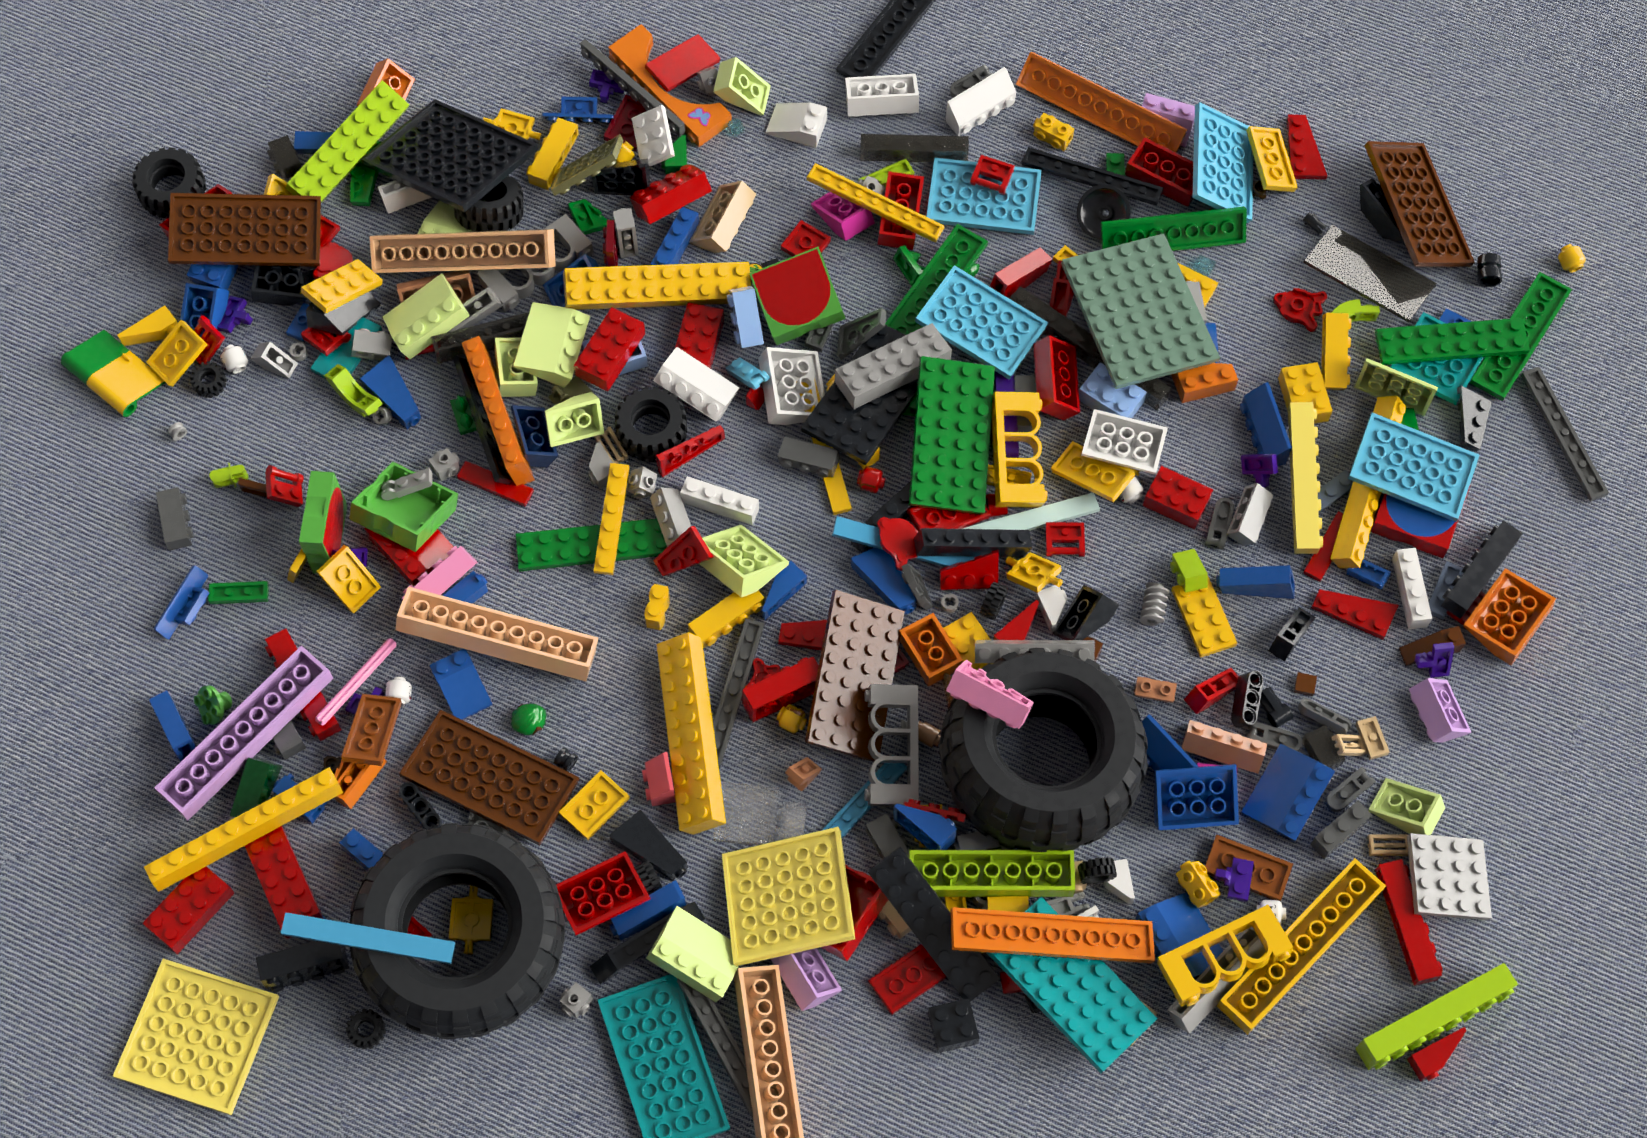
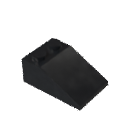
M1083 585L1052 634L1063 640H1083L1107 624L1115 615L1119 605L1104 594Z

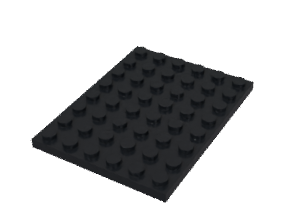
M435 99L361 158L362 165L465 212L537 152L539 148L532 141Z

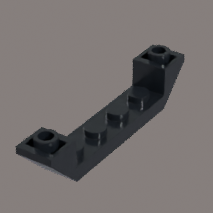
M695 902L681 907V909L700 921L705 920ZM672 913L610 950L593 963L590 969L599 984L601 985L617 975L619 970L650 952Z

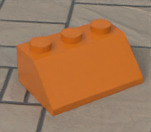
M390 59L382 60L376 63L356 106H359L382 80L406 100L415 79Z

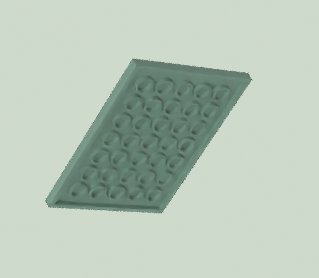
M1164 234L1062 259V267L1115 389L1219 362L1220 356Z

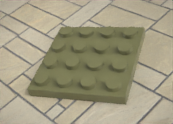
M617 135L561 168L551 188L554 196L559 193L561 195L565 194L570 190L569 187L574 184L576 186L582 184L585 178L590 175L591 177L596 176L603 167L609 168L616 163L615 160L618 158L624 141L621 135Z

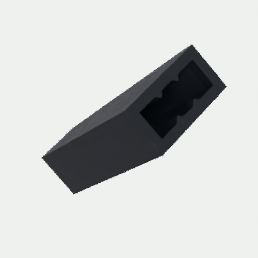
M641 810L609 835L610 841L614 845L641 862L649 860L654 870L672 881L675 878H681L687 872V861Z

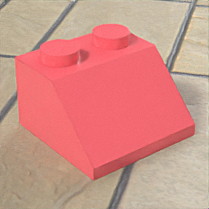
M664 752L645 762L646 770H642L644 782L648 781L649 788L645 789L647 801L651 800L652 807L676 802L668 753Z

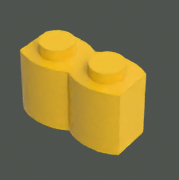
M654 584L651 587L649 603L644 612L647 628L655 630L663 628L665 612L670 604L668 586Z

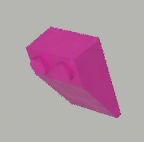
M832 192L811 203L812 208L832 231L845 241L853 238L856 234L866 230L875 223L871 211Z

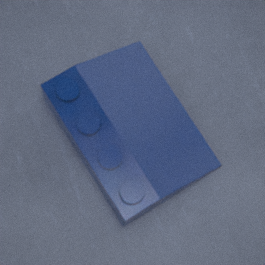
M1280 743L1241 813L1295 843L1335 771L1317 760Z
M1236 764L1155 770L1154 825L1158 830L1239 824Z
M1187 892L1156 903L1140 911L1135 920L1152 921L1154 953L1157 959L1159 956L1211 932L1197 906L1190 901ZM1219 943L1209 947L1215 959L1223 952ZM1202 952L1184 959L1187 968L1195 980L1209 967Z

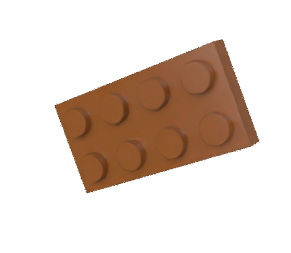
M362 694L341 756L343 762L382 766L402 704L401 698Z
M1216 834L1205 864L1207 874L1214 877L1216 869L1226 870L1227 867H1231L1233 858L1254 861L1250 891L1272 900L1281 901L1293 863Z

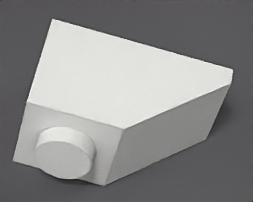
M1055 585L1036 593L1035 600L1039 601L1040 611L1050 632H1054L1067 600L1065 591Z
M1127 859L1116 860L1114 863L1117 877L1108 882L1104 881V886L1126 903L1133 904L1135 896Z

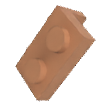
M1137 677L1134 692L1137 697L1173 703L1177 684L1147 677Z

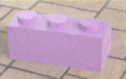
M1146 93L1142 107L1188 129L1181 146L1186 147L1194 123L1195 106Z
M1427 678L1409 689L1411 700L1417 706L1419 717L1424 722L1427 728V735L1433 742L1443 743L1471 733L1447 680Z
M817 948L771 958L774 965H779L780 975L802 1011L816 1007L842 991Z

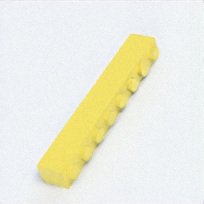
M1290 402L1288 407L1289 441L1292 446L1290 452L1294 554H1317L1320 548L1323 547V536L1319 535V529H1322V518H1319L1318 511H1321V499H1318L1320 481H1317L1320 466L1319 463H1316L1319 447L1315 445V438L1318 437V428L1314 427V420L1317 419V409L1313 408V402Z

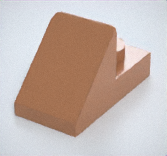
M806 757L790 766L785 774L789 776L788 781L800 791H803L821 772L822 768Z

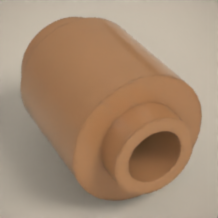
M919 721L918 740L931 748L934 745L938 746L941 730L927 722Z

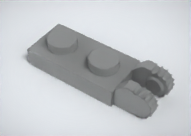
M431 469L419 470L413 474L400 477L395 481L387 480L382 484L381 489L383 491L381 492V497L383 500L388 501L432 486Z
M1084 892L1076 893L1073 897H1059L1047 901L1059 915L1074 916L1090 909L1088 903L1076 907L1073 906L1072 902L1086 897Z

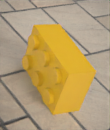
M1318 362L1281 368L1278 380L1287 412L1290 402H1313V408L1317 409V419L1314 420V424L1328 422L1332 414V407Z

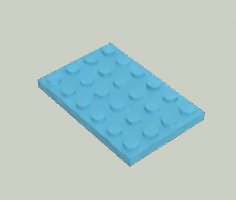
M1199 102L1195 105L1193 198L1216 209L1245 206L1247 209L1246 223L1252 221L1253 152L1246 132L1249 126Z
M934 158L926 217L944 225L956 226L959 224L962 227L1034 235L1042 170L1015 167L1005 195H1001L998 191L977 184L975 186L970 184L972 174L978 162ZM979 175V178H982V179H985V180H988V181H991V182H994V183H997V184H1000V185L1002 184L1001 181H998V180H995V179H992V178H989V177H986V176H983V175Z
M955 265L915 319V322L923 327L933 323L944 340L981 363L995 366L994 371L1009 380L1048 325L1047 321Z
M1372 412L1348 479L1457 522L1480 455Z

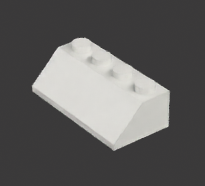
M1005 67L947 101L946 123L957 136L968 133L976 125L983 124L989 117L996 116L1002 109L1014 104L1016 90Z
M916 74L845 78L848 116L919 113V91Z
M678 347L674 349L653 380L714 421L721 419L740 388Z

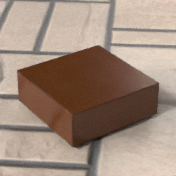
M1298 672L1294 692L1314 696L1317 676Z

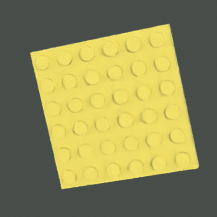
M839 827L722 854L732 956L735 966L855 939Z
M162 959L113 1077L232 1115L279 996Z

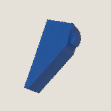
M792 561L775 576L762 609V618L764 620L807 584V575Z

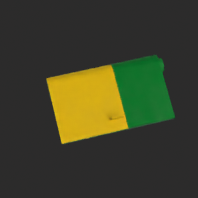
M102 330L69 352H65L61 357L62 366L124 417L134 413L138 400L166 383L152 368L105 330Z

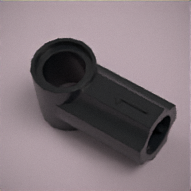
M1271 687L1262 690L1260 704L1266 711L1267 718L1273 727L1278 728L1293 719L1291 709L1285 703L1282 704Z

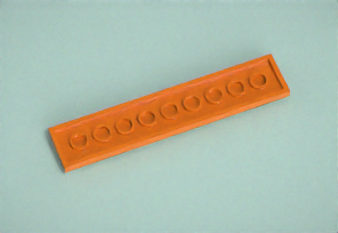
M1034 52L1029 53L1015 84L1137 146L1145 137L1177 153L1188 129Z
M952 907L951 909L952 950L1153 963L1155 961L1152 921Z

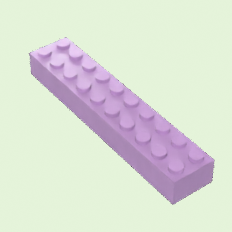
M300 646L154 787L156 791L188 821L246 764L247 758H253L333 679L330 671L304 647Z

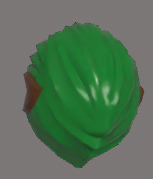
M537 704L519 705L512 713V728L523 735H534L536 732L541 731L546 723V710Z

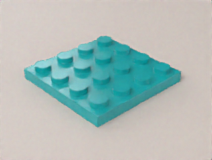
M1423 312L1415 326L1445 323ZM1484 357L1392 364L1390 368L1438 387L1435 395L1456 405L1460 399V395L1457 394V388L1461 385L1465 388L1467 387Z

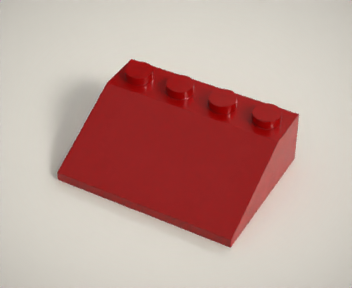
M366 527L364 528L368 539L413 587L419 583L418 578L423 573L427 572L429 574L434 570L432 566L439 559L444 561L448 558L447 552L454 547L438 529L414 552Z
M626 851L556 884L562 902L563 913L575 936L650 900V896Z

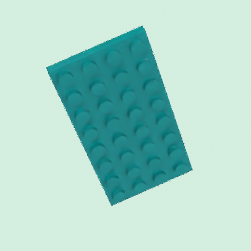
M1042 897L1025 911L1027 913L1059 915ZM987 952L1100 1074L1158 1019L1102 960Z
M671 974L598 1000L643 1138H710L731 1129L686 999L677 983L678 978Z

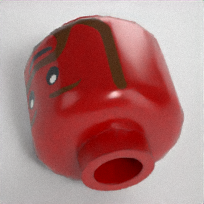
M867 466L864 470H860L857 484H859L860 490L875 494L879 491V488H884L886 478H883L882 470Z

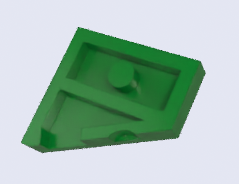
M586 199L568 203V210L576 226L584 235L601 231L603 227H607L608 219L602 216V212L594 208Z

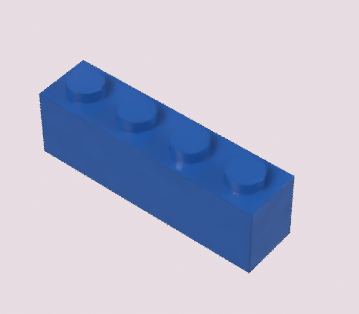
M685 207L680 209L650 265L678 264L699 225V214Z
M354 828L339 842L342 850L366 871L374 866L383 856V853Z

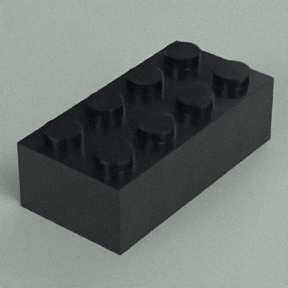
M312 941L256 957L260 981L268 991L272 992L282 991L284 987L290 985L300 986L307 980H320L325 977L324 975L331 973L333 975L345 972V969H349L345 946L321 941Z

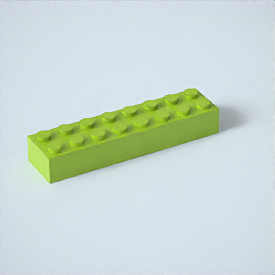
M382 80L291 178L285 188L291 194L297 196H321L322 203L361 161V158L374 147L406 112L410 104Z
M909 850V858L939 897H1073L1075 893L1074 850H1047V852H1033L1030 850Z
M1503 963L1364 1038L1355 1049L1368 1071L1372 1068L1379 1070L1387 1065L1391 1058L1395 1061L1404 1056V1053L1409 1051V1048L1413 1051L1422 1046V1043L1427 1041V1039L1430 1042L1440 1036L1439 1034L1445 1030L1448 1032L1454 1029L1462 1020L1467 1022L1475 1017L1474 1015L1478 1012L1483 1013L1495 1003L1507 1000L1510 995L1515 993L1513 989L1518 983L1506 964Z

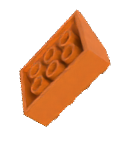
M1505 568L1463 627L1494 656L1512 666L1552 610L1556 598Z

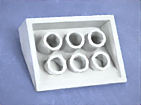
M767 347L758 360L760 370L766 371L770 377L768 381L762 382L768 423L776 425L803 423L812 413L805 412L804 410L812 408L814 404L816 407L818 404L815 382L820 399L825 395L818 351ZM801 382L807 383L809 387H804ZM804 398L809 399L812 404L806 403Z
M1094 409L1081 456L1156 475L1168 428Z

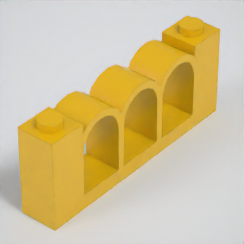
M993 393L991 420L996 507L1038 508L1047 501V491L1044 490V484H1040L1043 479V469L1036 461L1042 452L1041 441L1035 436L1041 424L1038 413L1042 410V399L1039 398V393ZM1004 416L1026 417L1031 422L1032 431L1004 432ZM1005 441L1028 443L1033 449V457L1006 458ZM1006 467H1026L1030 469L1035 477L1034 483L1007 484Z
M1266 905L1159 956L1157 965L1180 1006L1182 1007L1186 1004L1191 1006L1199 1001L1200 994H1208L1215 990L1220 979L1227 982L1239 979L1245 967L1249 969L1263 968L1270 958L1272 962L1277 960L1280 962L1285 961L1291 956L1293 946L1270 906ZM1253 927L1265 948L1266 955L1259 959L1247 956L1235 935ZM1227 939L1240 962V968L1235 971L1222 969L1209 947ZM1202 952L1214 973L1215 979L1207 984L1197 982L1187 968L1184 959Z

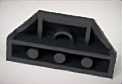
M1373 178L1360 185V208L1366 219L1369 220L1383 239L1404 242L1381 185Z

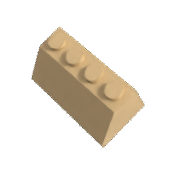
M743 181L720 185L689 242L713 253L727 251L730 248L733 237L738 233L741 222L746 218V213L752 206L756 193Z

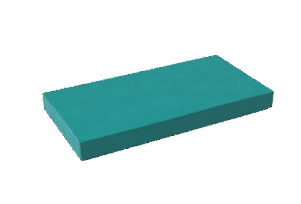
M362 317L357 321V325L348 331L351 334L349 342L342 343L328 356L321 352L311 366V371L324 377L326 373L339 364L352 374L362 358L351 357L355 329L364 328L370 332L382 331V326Z

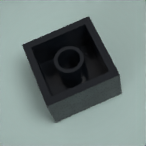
M969 998L928 1008V1017L938 1053L979 1043L980 1038Z

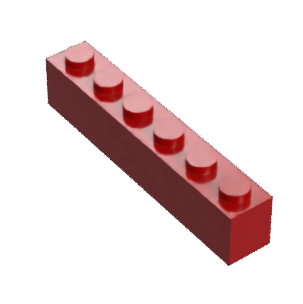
M286 628L265 639L268 644L265 649L270 658L272 656L275 657L276 662L273 664L276 669L297 650ZM321 691L300 711L304 721L309 720L311 723L308 726L313 737L317 735L320 741L341 731L334 715L323 726L315 721L316 716L327 705Z
M1402 859L1379 864L1375 872L1377 878L1386 885L1382 893L1413 985L1417 986L1437 981L1442 976L1443 968L1440 961L1436 959V948L1429 939L1427 923L1423 921L1422 915L1414 914L1409 869L1407 865H1404Z

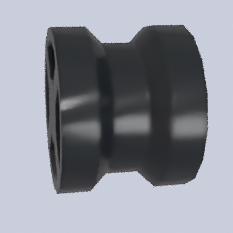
M563 747L556 755L554 764L562 766L564 770L569 772L576 764L578 755L575 753L571 754L567 748Z

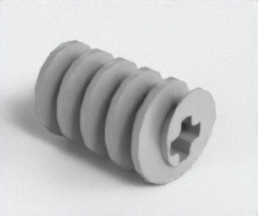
M1148 582L1145 586L1143 610H1141L1139 621L1143 625L1155 626L1158 623H1163L1165 620L1161 616L1166 614L1163 609L1167 608V604L1164 602L1168 601V597L1165 595L1169 594V590L1159 583Z

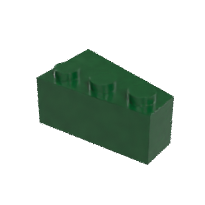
M247 758L230 816L237 817L267 801L283 765L259 758Z

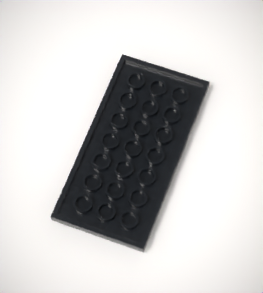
M885 325L883 329L862 343L849 362L906 335ZM918 379L856 409H853L834 381L801 426V432L866 465L917 395Z

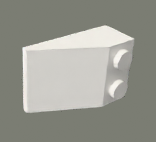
M810 102L777 103L766 134L817 148L827 121V107Z

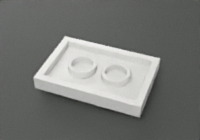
M660 105L632 118L639 159L648 158L650 167L675 156L664 106Z

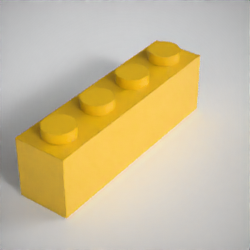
M557 118L556 122L552 123L549 135L543 139L540 151L536 152L533 164L529 165L526 171L530 184L549 190L579 135L577 124L561 118Z
M1325 313L1322 315L1321 374L1326 390H1344L1350 384V374H1347V368L1350 367L1351 358L1348 356V348L1351 346V338L1348 337V330L1351 329L1349 313Z
M759 590L744 597H740L733 592L688 624L689 633L702 638L703 648L711 646L717 641V638L729 634L734 626L743 624L745 619H748V616L760 612L765 604L764 596Z

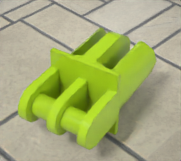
M228 463V467L212 470L209 474L216 488L234 485L236 488L239 478H249L245 467L241 464L231 466Z

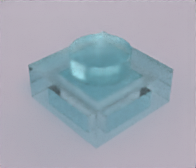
M1200 254L1192 266V270L1209 277L1216 262Z

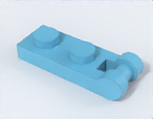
M740 357L726 367L728 374L753 390L759 388V384L770 379L766 371L759 370Z

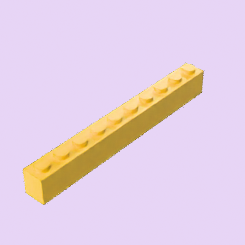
M1398 396L1377 397L1373 413L1401 423L1406 411V405ZM1354 481L1331 555V560L1339 568H1360L1366 544L1369 541L1374 516L1378 509L1380 495L1382 494V492Z
M329 767L144 866V869L151 883L159 892L342 794L343 791Z

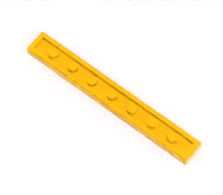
M816 163L807 175V181L935 243L944 230V225Z
M801 382L804 387H809L807 383ZM815 382L817 399L819 403L821 399ZM804 398L806 403L812 404L809 399ZM815 404L813 405L812 408H810V409H808V410H804V411H805V412H812V411L814 410V408H815ZM811 437L813 444L830 447ZM838 462L834 477H823L833 515L852 511Z

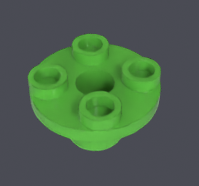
M211 685L203 686L199 689L198 695L194 696V703L199 709L202 722L205 725H214L222 721L224 711L232 707V698L227 692L219 693Z

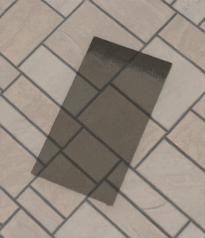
M1334 225L1330 226L1329 230L1303 261L1309 267L1408 323L1437 284Z

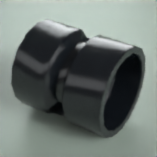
M1485 253L1477 258L1479 285L1494 287L1502 282L1500 255Z

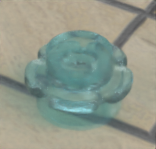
M732 119L728 123V133L733 136L740 135V133L744 132L743 123L739 119Z

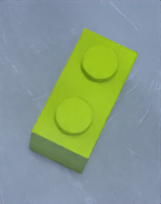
M1195 549L1172 554L1170 568L1172 573L1176 574L1178 585L1183 587L1185 593L1208 587V573Z

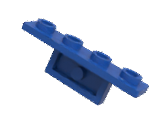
M561 96V113H542V117L550 122H556L557 118H561L569 122H575V119H582V122L592 123L593 120H600V123H610V120L614 119V115L597 114V97Z
M193 565L154 627V630L165 639L171 638L179 624L190 625L196 619L199 609L206 602L209 592L202 588L208 578V574L198 566Z

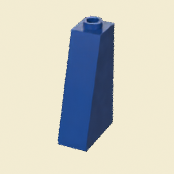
M388 355L362 376L360 380L363 388L371 395L379 398L382 406L388 408L392 416L408 430L419 422L421 415L394 362Z
M873 548L851 558L852 569L888 606L905 611V615L914 611L917 600L909 585L904 582L902 572L896 569L895 561L885 550Z
M1290 565L1220 568V575L1216 576L1217 587H1220L1222 594L1295 599V581Z
M166 690L149 699L172 749L179 760L182 761L197 746L173 699Z
M675 880L650 894V900L611 918L612 924L609 927L613 936L618 935L621 941L669 915L676 906L680 908L686 906L685 897L677 881Z

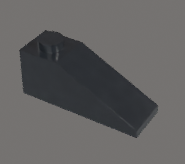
M1299 607L1278 633L1268 651L1285 662L1316 617Z

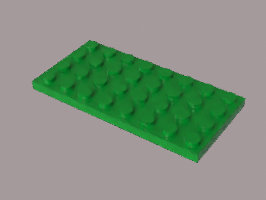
M926 356L920 357L909 505L981 515L985 513L995 366Z

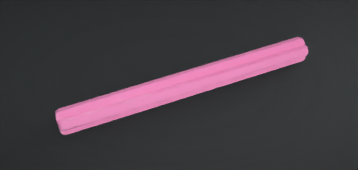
M388 638L316 716L315 721L322 726L325 725L395 649L397 643L393 639Z

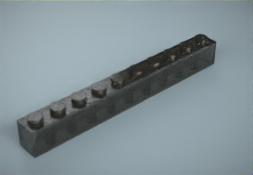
M1021 286L1009 298L1048 322L1047 327L1043 331L1044 335H1050L1075 346L1076 356L1094 369L1099 363L1104 364L1091 333ZM1158 378L1135 384L1147 392L1144 402L1157 411L1168 399L1171 387Z

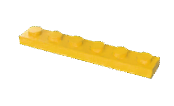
M610 463L594 565V573L614 574L630 469L629 465Z

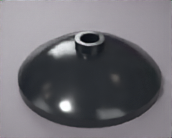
M1097 185L1090 188L1080 198L1077 206V220L1081 229L1096 239H1101V222L1130 219L1131 206L1127 196L1120 189L1111 185ZM1108 210L1109 215L1107 217H1104V211Z

